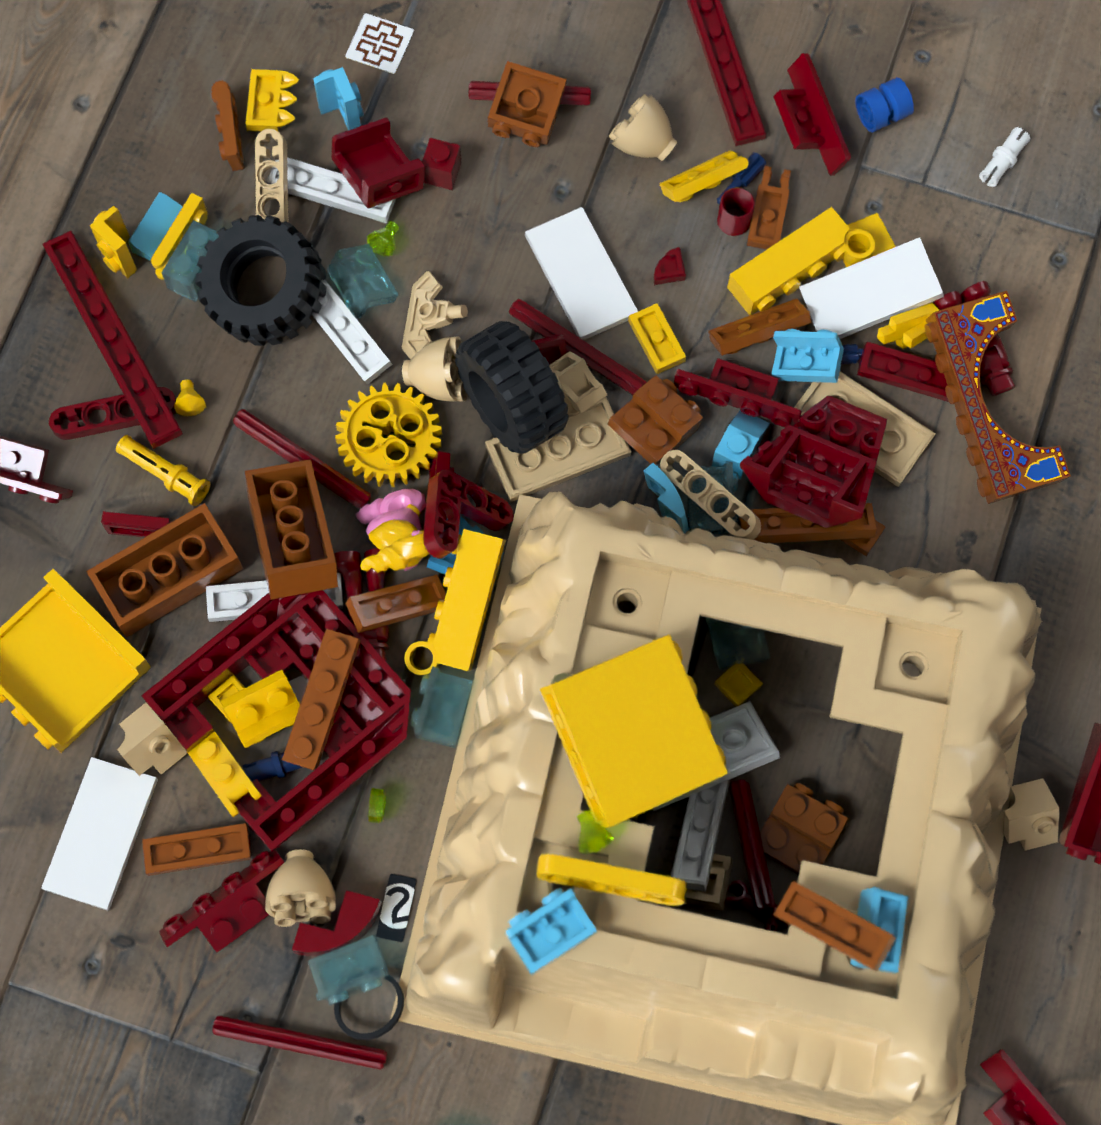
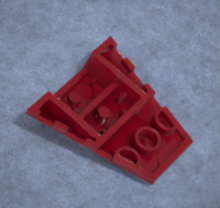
M827 395L802 414L799 422L793 426L788 425L781 430L778 438L772 442L767 441L760 446L758 453L753 457L747 456L740 461V467L763 499L771 505L825 528L858 520L863 516L888 419Z

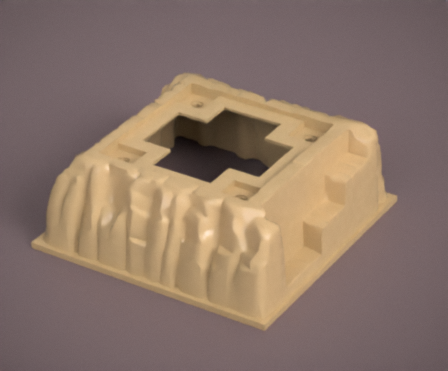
M549 492L542 499L519 494L399 982L404 995V1007L398 1022L838 1125H956L961 1092L966 1087L965 1068L986 941L989 937L996 911L993 906V898L1004 838V810H1007L1009 807L1010 786L1013 783L1021 729L1027 716L1026 698L1033 687L1036 676L1032 670V662L1038 628L1042 622L1040 618L1041 608L1036 606V602L1030 598L1022 585L1018 583L988 581L975 570L960 569L948 573H933L920 568L903 567L887 573L884 570L866 565H848L841 558H829L801 550L782 552L779 546L771 543L765 544L734 536L714 537L711 532L699 528L687 531L684 534L680 525L674 519L667 516L660 517L654 508L637 503L632 505L626 501H620L611 508L601 503L591 508L575 506L562 492ZM621 601H630L635 605L636 610L632 613H623L617 608V604ZM699 616L843 647L830 718L902 733L877 877L802 860L798 884L858 915L862 890L876 887L908 896L898 973L879 970L875 972L871 969L852 966L851 959L848 956L790 924L788 934L786 935L638 901V899L573 887L576 899L593 923L597 933L531 975L507 938L506 930L511 928L508 922L527 909L531 914L544 906L541 902L542 899L553 892L552 886L554 883L541 880L536 876L539 856L544 854L560 855L644 872L654 828L653 826L625 820L610 828L598 829L592 813L580 810L584 794L540 688L549 685L555 675L561 673L574 675L670 634L672 640L677 642L682 651L683 660L681 662L687 674ZM902 664H914L919 670V676L911 677L907 675L903 670ZM396 994V998H395V1002H394V1006H393L391 1018L393 1017V1015H394V1013H395V1011H396V1008H397V1002H398L397 994Z

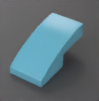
M652 462L644 470L647 486L659 496L657 500L661 515L674 519L685 534L689 527L681 498L670 479Z

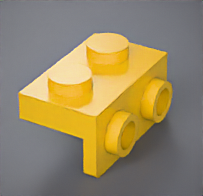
M112 206L109 210L99 213L90 227L97 241V247L105 256L103 260L114 273L120 271L125 277L129 278L137 271L126 245V241L130 236L120 211L115 206Z

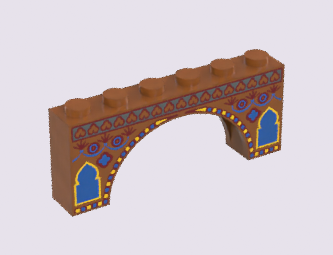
M1008 291L933 312L926 319L927 324H925L927 339L930 343L933 342L937 355H935L937 369L941 374L944 373L947 382L945 387L947 399L950 404H954L958 415L956 417L958 431L961 435H965L968 444L966 449L968 461L971 466H975L979 477L977 479L978 491L983 498H986L988 504L1060 483L1071 477L1060 445L1054 447H1035L1014 439L995 422L983 400L980 387V366L985 349L995 335L1009 329L1017 322Z

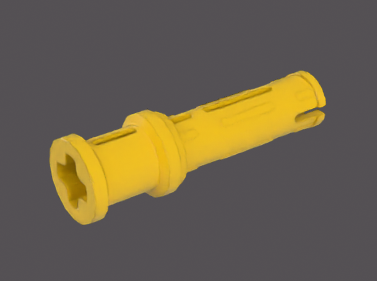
M124 435L116 446L117 453L122 454L142 469L164 481L168 491H176L186 497L190 505L197 506L206 497L210 488V481L207 479L200 480L189 473L185 465L172 464L132 439L129 435ZM139 454H143L150 460L157 463V465L154 466L151 463L147 462L146 460L141 458ZM185 483L190 484L191 488L185 486Z

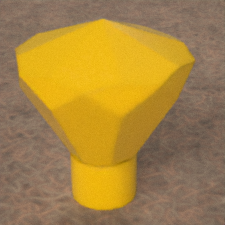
M186 379L181 381V392L174 404L176 413L182 416L200 414L206 408L205 399L194 390L192 380Z

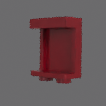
M388 118L370 122L332 137L331 159L367 209L421 190L424 186V164L419 158L411 161L407 158L390 134L391 122Z

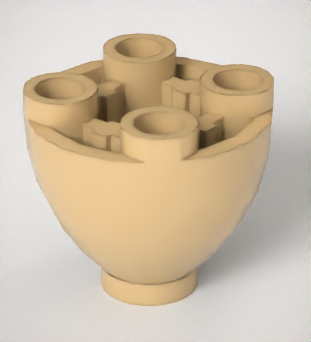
M643 94L628 110V113L632 115L628 121L624 119L622 122H619L608 137L613 140L611 143L613 146L629 155L644 158L657 157L663 161L678 141L672 136L671 125L662 106L651 95L646 96Z
M454 336L435 340L424 346L411 360H405L402 365V377L405 385L414 386L421 393L436 400L448 402L466 401L468 394L463 387L464 384L459 377V369L455 362L456 351L462 343L461 338Z
M308 850L288 852L286 854V861L278 868L269 883L265 904L266 912L274 917L275 925L281 927H289L296 922L310 921L315 924L329 922L331 920V913L335 910L336 906L335 893L330 879L320 865L314 861L312 852Z

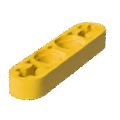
M544 854L539 856L536 876L547 882L664 905L677 906L684 904L686 882L677 878L560 855Z

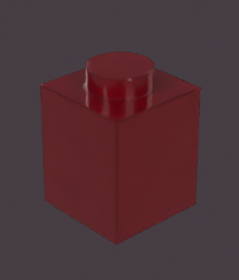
M434 138L429 139L422 160L425 166V184L453 191L461 167L460 145Z

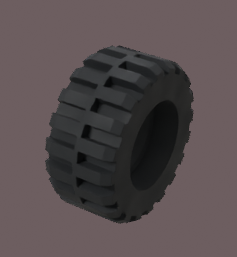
M251 215L248 217V222H244L241 218L232 221L233 227L228 230L223 226L216 232L219 237L214 242L209 240L204 248L207 250L206 256H200L197 264L202 271L195 275V284L201 288V290H198L197 295L200 303L205 306L204 311L237 340L244 343L250 341L256 346H264L267 340L270 344L277 345L283 342L282 337L287 336L290 340L298 336L297 330L302 325L307 329L313 322L310 319L312 313L319 314L322 304L318 299L326 295L327 287L321 281L327 278L326 271L320 264L322 259L319 253L293 225L287 221L281 222L277 217L267 216L264 220L260 215ZM267 256L281 257L286 264V277L278 294L270 301L258 306L242 305L238 300L237 287L243 271L257 259Z
M499 321L459 345L455 354V362L459 369V377L464 384L463 387L484 424L489 427L490 432L499 439L504 447H508L509 451L521 454L527 453L565 429L569 420V415L567 414L568 406L564 401L565 395L558 384L559 381L549 367L550 364L547 359L540 353L538 346L529 339V335L525 331L520 330L519 326L511 322Z

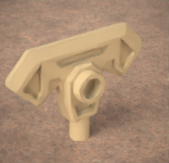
M429 271L425 272L412 286L401 347L410 359L424 346L432 342L427 332L428 330L447 326L453 323V319L465 318L468 314L465 305H453L450 301L434 300L443 286Z

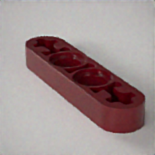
M158 387L174 415L176 413L174 393L166 387ZM124 394L60 407L54 410L49 417L51 430L54 435L62 440L81 438L140 424L135 415L125 417L121 414L122 407L128 404ZM95 410H103L106 412V418L102 423L93 424L89 422L90 414ZM78 414H81L85 426L81 427L78 422L80 421ZM68 418L70 421L68 429L63 430L60 426L63 422L62 419Z

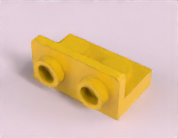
M282 669L221 700V704L245 748L262 742L266 737L294 725L300 703Z

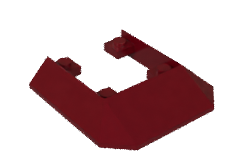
M323 590L277 599H270L269 593L266 594L141 695L186 751L190 752L215 731L197 707L208 699L207 696L233 674L235 676L250 665L260 678L264 679L281 669L285 674L294 666L308 682L326 629L361 640L324 749L329 759L277 802L260 782L255 779L252 783L262 796L255 800L248 792L233 803L237 807L239 814L272 852L407 739L411 690L365 637L358 633L357 628Z

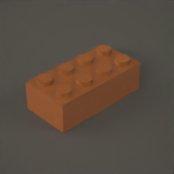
M311 459L245 471L247 494L270 599L337 588L336 560Z
M204 503L86 572L117 625L127 638L204 593L206 586H215L243 570V567L232 546Z

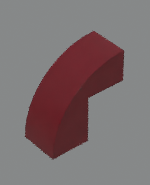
M346 890L335 930L331 931L300 922L292 951L302 956H325L350 947L362 938L374 924L382 907L381 900Z

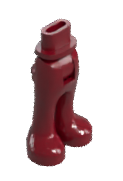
M981 281L969 286L961 294L958 291L944 294L943 298L935 300L933 304L939 310L989 296L991 288L987 281ZM998 334L992 338L985 349L980 366V378H983L980 382L983 386H988L992 396L1008 392L1016 387L1010 376L1013 370L1011 367L1009 368L1010 363L1006 349Z
M378 548L367 550L364 553V559L368 556L376 555L381 550ZM357 551L334 553L337 572L342 575L345 583L347 600L349 597L363 594L360 553ZM373 568L368 572L366 571L369 592L385 588L386 571L377 573ZM347 608L348 619L355 626L353 619L350 615V612ZM389 625L360 632L386 661L385 651L389 649V645L386 643L389 636Z

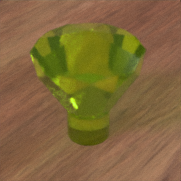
M389 221L384 228L375 230L367 235V244L370 249L380 256L388 257L393 255L396 248L395 234L399 229L398 225L393 221Z
M584 811L577 816L581 826L578 843L580 853H595L613 842L614 836L595 822L591 811Z

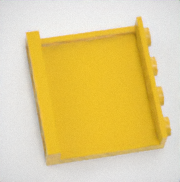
M52 569L43 577L48 584L0 627V702L3 703L8 699L15 706L11 713L24 726L31 722L38 730L34 737L47 750L54 746L62 753L136 683L151 666L63 577Z
M670 634L540 688L598 829L610 828L728 774L725 768V754L722 748L715 744L710 732L712 729L710 718L700 708L696 698L697 688L695 682L686 674L681 662L683 660L682 651L677 642L672 640Z

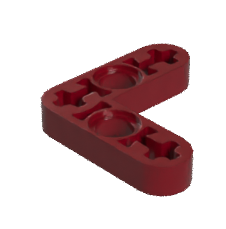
M442 470L433 476L428 483L423 535L424 546L433 557L438 559L444 558L458 546L460 514L490 530L500 531L513 521V510L503 498L453 471ZM467 494L472 497L476 507L469 502ZM438 507L443 509V511L447 515L448 520H445L441 516Z

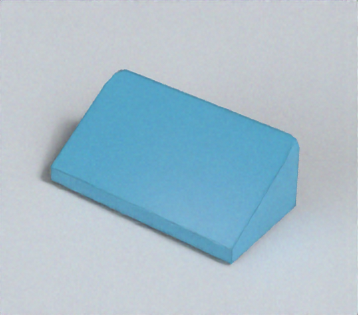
M159 192L129 240L132 252L151 261L153 254L183 206L166 194Z
M873 887L861 891L857 916L895 936L896 939L879 971L898 973L908 896ZM851 959L852 966L869 969L868 967Z

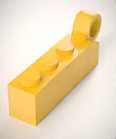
M830 207L732 272L729 276L727 288L749 315H753L759 310L762 312L772 307L776 299L784 293L790 295L801 286V282L809 276L811 278L819 276L826 269V265L833 260L837 262L844 260L847 264L854 265L871 258L875 249V240L865 230L855 229L850 231L847 224ZM852 242L862 243L867 248V252L863 254L854 253L848 245Z
M463 529L462 535H459L458 546L452 552V554L456 555L454 567H448L444 577L443 586L448 587L445 600H439L436 607L434 619L439 620L436 633H430L428 641L415 642L405 652V664L412 673L426 675L435 671L439 664L465 671L472 670L503 554L505 539ZM420 646L428 648L433 655V662L427 669L416 667L412 660L413 652Z

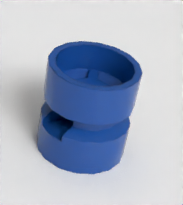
M898 77L879 85L878 89L872 88L857 95L855 98L858 116L869 132H875L890 125V120L896 122L910 116L914 111V103L906 84Z

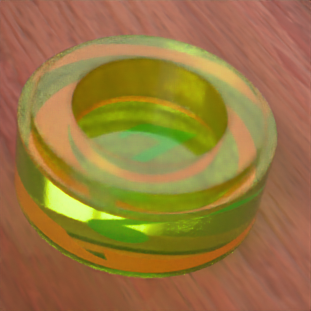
M371 789L368 809L369 823H381L384 820L386 791L384 789Z

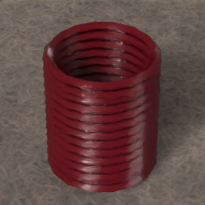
M736 187L730 188L722 195L717 223L721 231L727 235H742L750 228L755 200L749 191ZM729 208H739L746 214L734 216L726 210Z

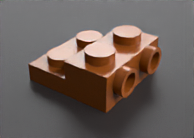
M507 61L488 115V127L493 128L492 132L502 138H509L510 134L522 137V142L531 147H539L540 143L548 145L567 79Z
M655 375L634 393L631 401L610 417L607 425L650 464L653 462L655 465H658L668 451L676 450L697 432L703 417L701 416L699 406L694 401H685L677 394V388L669 379L661 380Z
M795 783L794 787L789 784L786 785L760 831L765 856L799 875L802 860L823 865L848 818L842 815L844 809L838 804L829 800L822 804L812 798L814 792L800 783Z

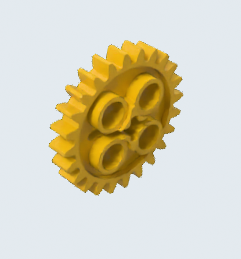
M383 383L381 392H377L373 385H371L369 396L359 391L358 403L352 400L347 401L351 411H340L341 418L345 422H336L337 431L341 433L335 435L337 444H341L337 448L339 456H346L343 460L345 467L354 465L352 471L355 477L364 472L365 483L370 482L373 477H376L378 487L382 486L385 479H389L390 485L393 488L397 478H401L403 483L407 485V475L412 474L419 479L420 467L430 470V463L427 458L434 459L437 451L433 448H440L442 446L441 439L437 437L442 435V427L436 425L440 422L439 415L431 414L434 411L433 404L427 403L423 405L425 401L424 394L413 398L412 387H409L405 393H402L399 383L396 384L393 391H389L387 384ZM380 410L389 412V415L384 419H377L373 416ZM363 423L371 424V426H363ZM408 423H415L419 426L413 432L403 430V427ZM364 438L375 440L374 444L369 447L359 445L360 441ZM406 443L415 444V447H410ZM393 451L405 453L403 458L399 460H392L388 457Z

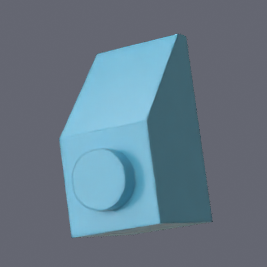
M740 410L729 424L716 448L711 466L741 480L744 472L740 467V461L747 456L753 457L770 423L758 417L748 416Z

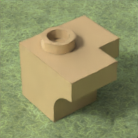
M569 351L549 365L552 372L555 373L559 381L558 384L565 395L564 401L568 406L567 413L573 409L582 413L607 396L603 385L593 376L585 360Z
M144 703L119 724L125 732V738L117 750L139 776L151 766H154L162 775L187 754L185 748L147 703Z
M1044 779L1010 786V808L1004 810V836L1008 843L1020 841L1025 851L1057 843L1059 806Z
M714 854L706 892L686 889L684 904L724 911V901L733 862L732 857Z

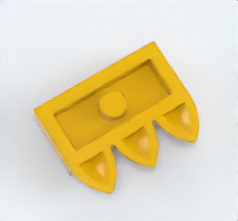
M251 69L246 116L247 131H263L265 129L278 131L279 127H284L295 120V117L290 112L281 109L297 101L293 94L282 90L290 88L299 82L295 75L280 70Z

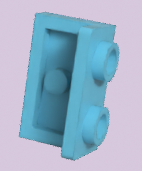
M343 67L336 70H326L319 76L314 77L313 81L321 114L339 108L348 130L360 127V117L364 116L359 102L362 100L356 83L349 82Z
M797 329L774 332L773 338L777 344L772 376L779 378L778 381L838 382L844 347L837 333L829 330L802 332Z
M561 888L553 891L542 899L543 907L532 914L527 909L508 922L511 928L506 930V936L531 975L597 933L593 923L576 899V894L572 888L565 893Z

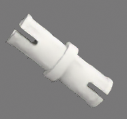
M1014 128L1004 144L994 150L992 160L979 174L983 183L990 174H993L987 185L995 187L1005 171L1015 165L1017 155L1030 141V135L1026 131L1020 140H1017L1023 129Z

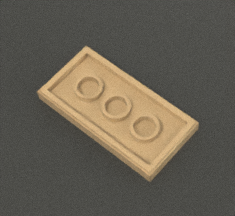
M839 372L837 383L812 382L794 407L802 411L801 415L829 395L888 419L874 471L899 487L936 433L842 372Z
M604 397L582 413L575 409L567 413L569 420L565 429L527 453L521 454L509 451L508 447H504L497 437L485 442L487 451L510 503L518 500L519 494L529 496L631 456V450L627 442L607 425L610 417L614 415L607 397Z

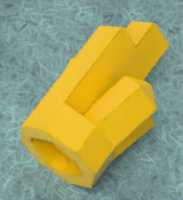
M932 302L890 317L889 325L878 329L877 338L883 344L896 341V345L902 349L907 347L913 348L927 339L925 333L926 319L933 312L939 311V309Z

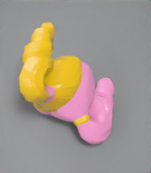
M401 489L389 493L384 498H378L371 504H366L360 508L359 512L356 513V517L362 524L369 523L366 533L370 541L381 550L376 555L366 557L361 562V570L368 572L373 568L377 573L385 572L388 568L394 571L401 569L408 571L418 566L422 558L429 554L424 546V530L422 531L419 521V515L426 507L423 493L416 489Z

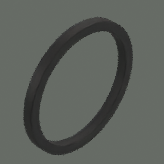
M377 970L361 972L350 978L338 992L334 1004L336 1021L340 1028L352 1038L371 1040L381 1037L389 1032L401 1017L404 1007L403 991L398 982L385 972ZM378 977L389 981L395 987L398 998L397 1008L391 1020L384 1027L370 1033H358L347 1028L341 1017V1004L346 992L355 983L365 978Z

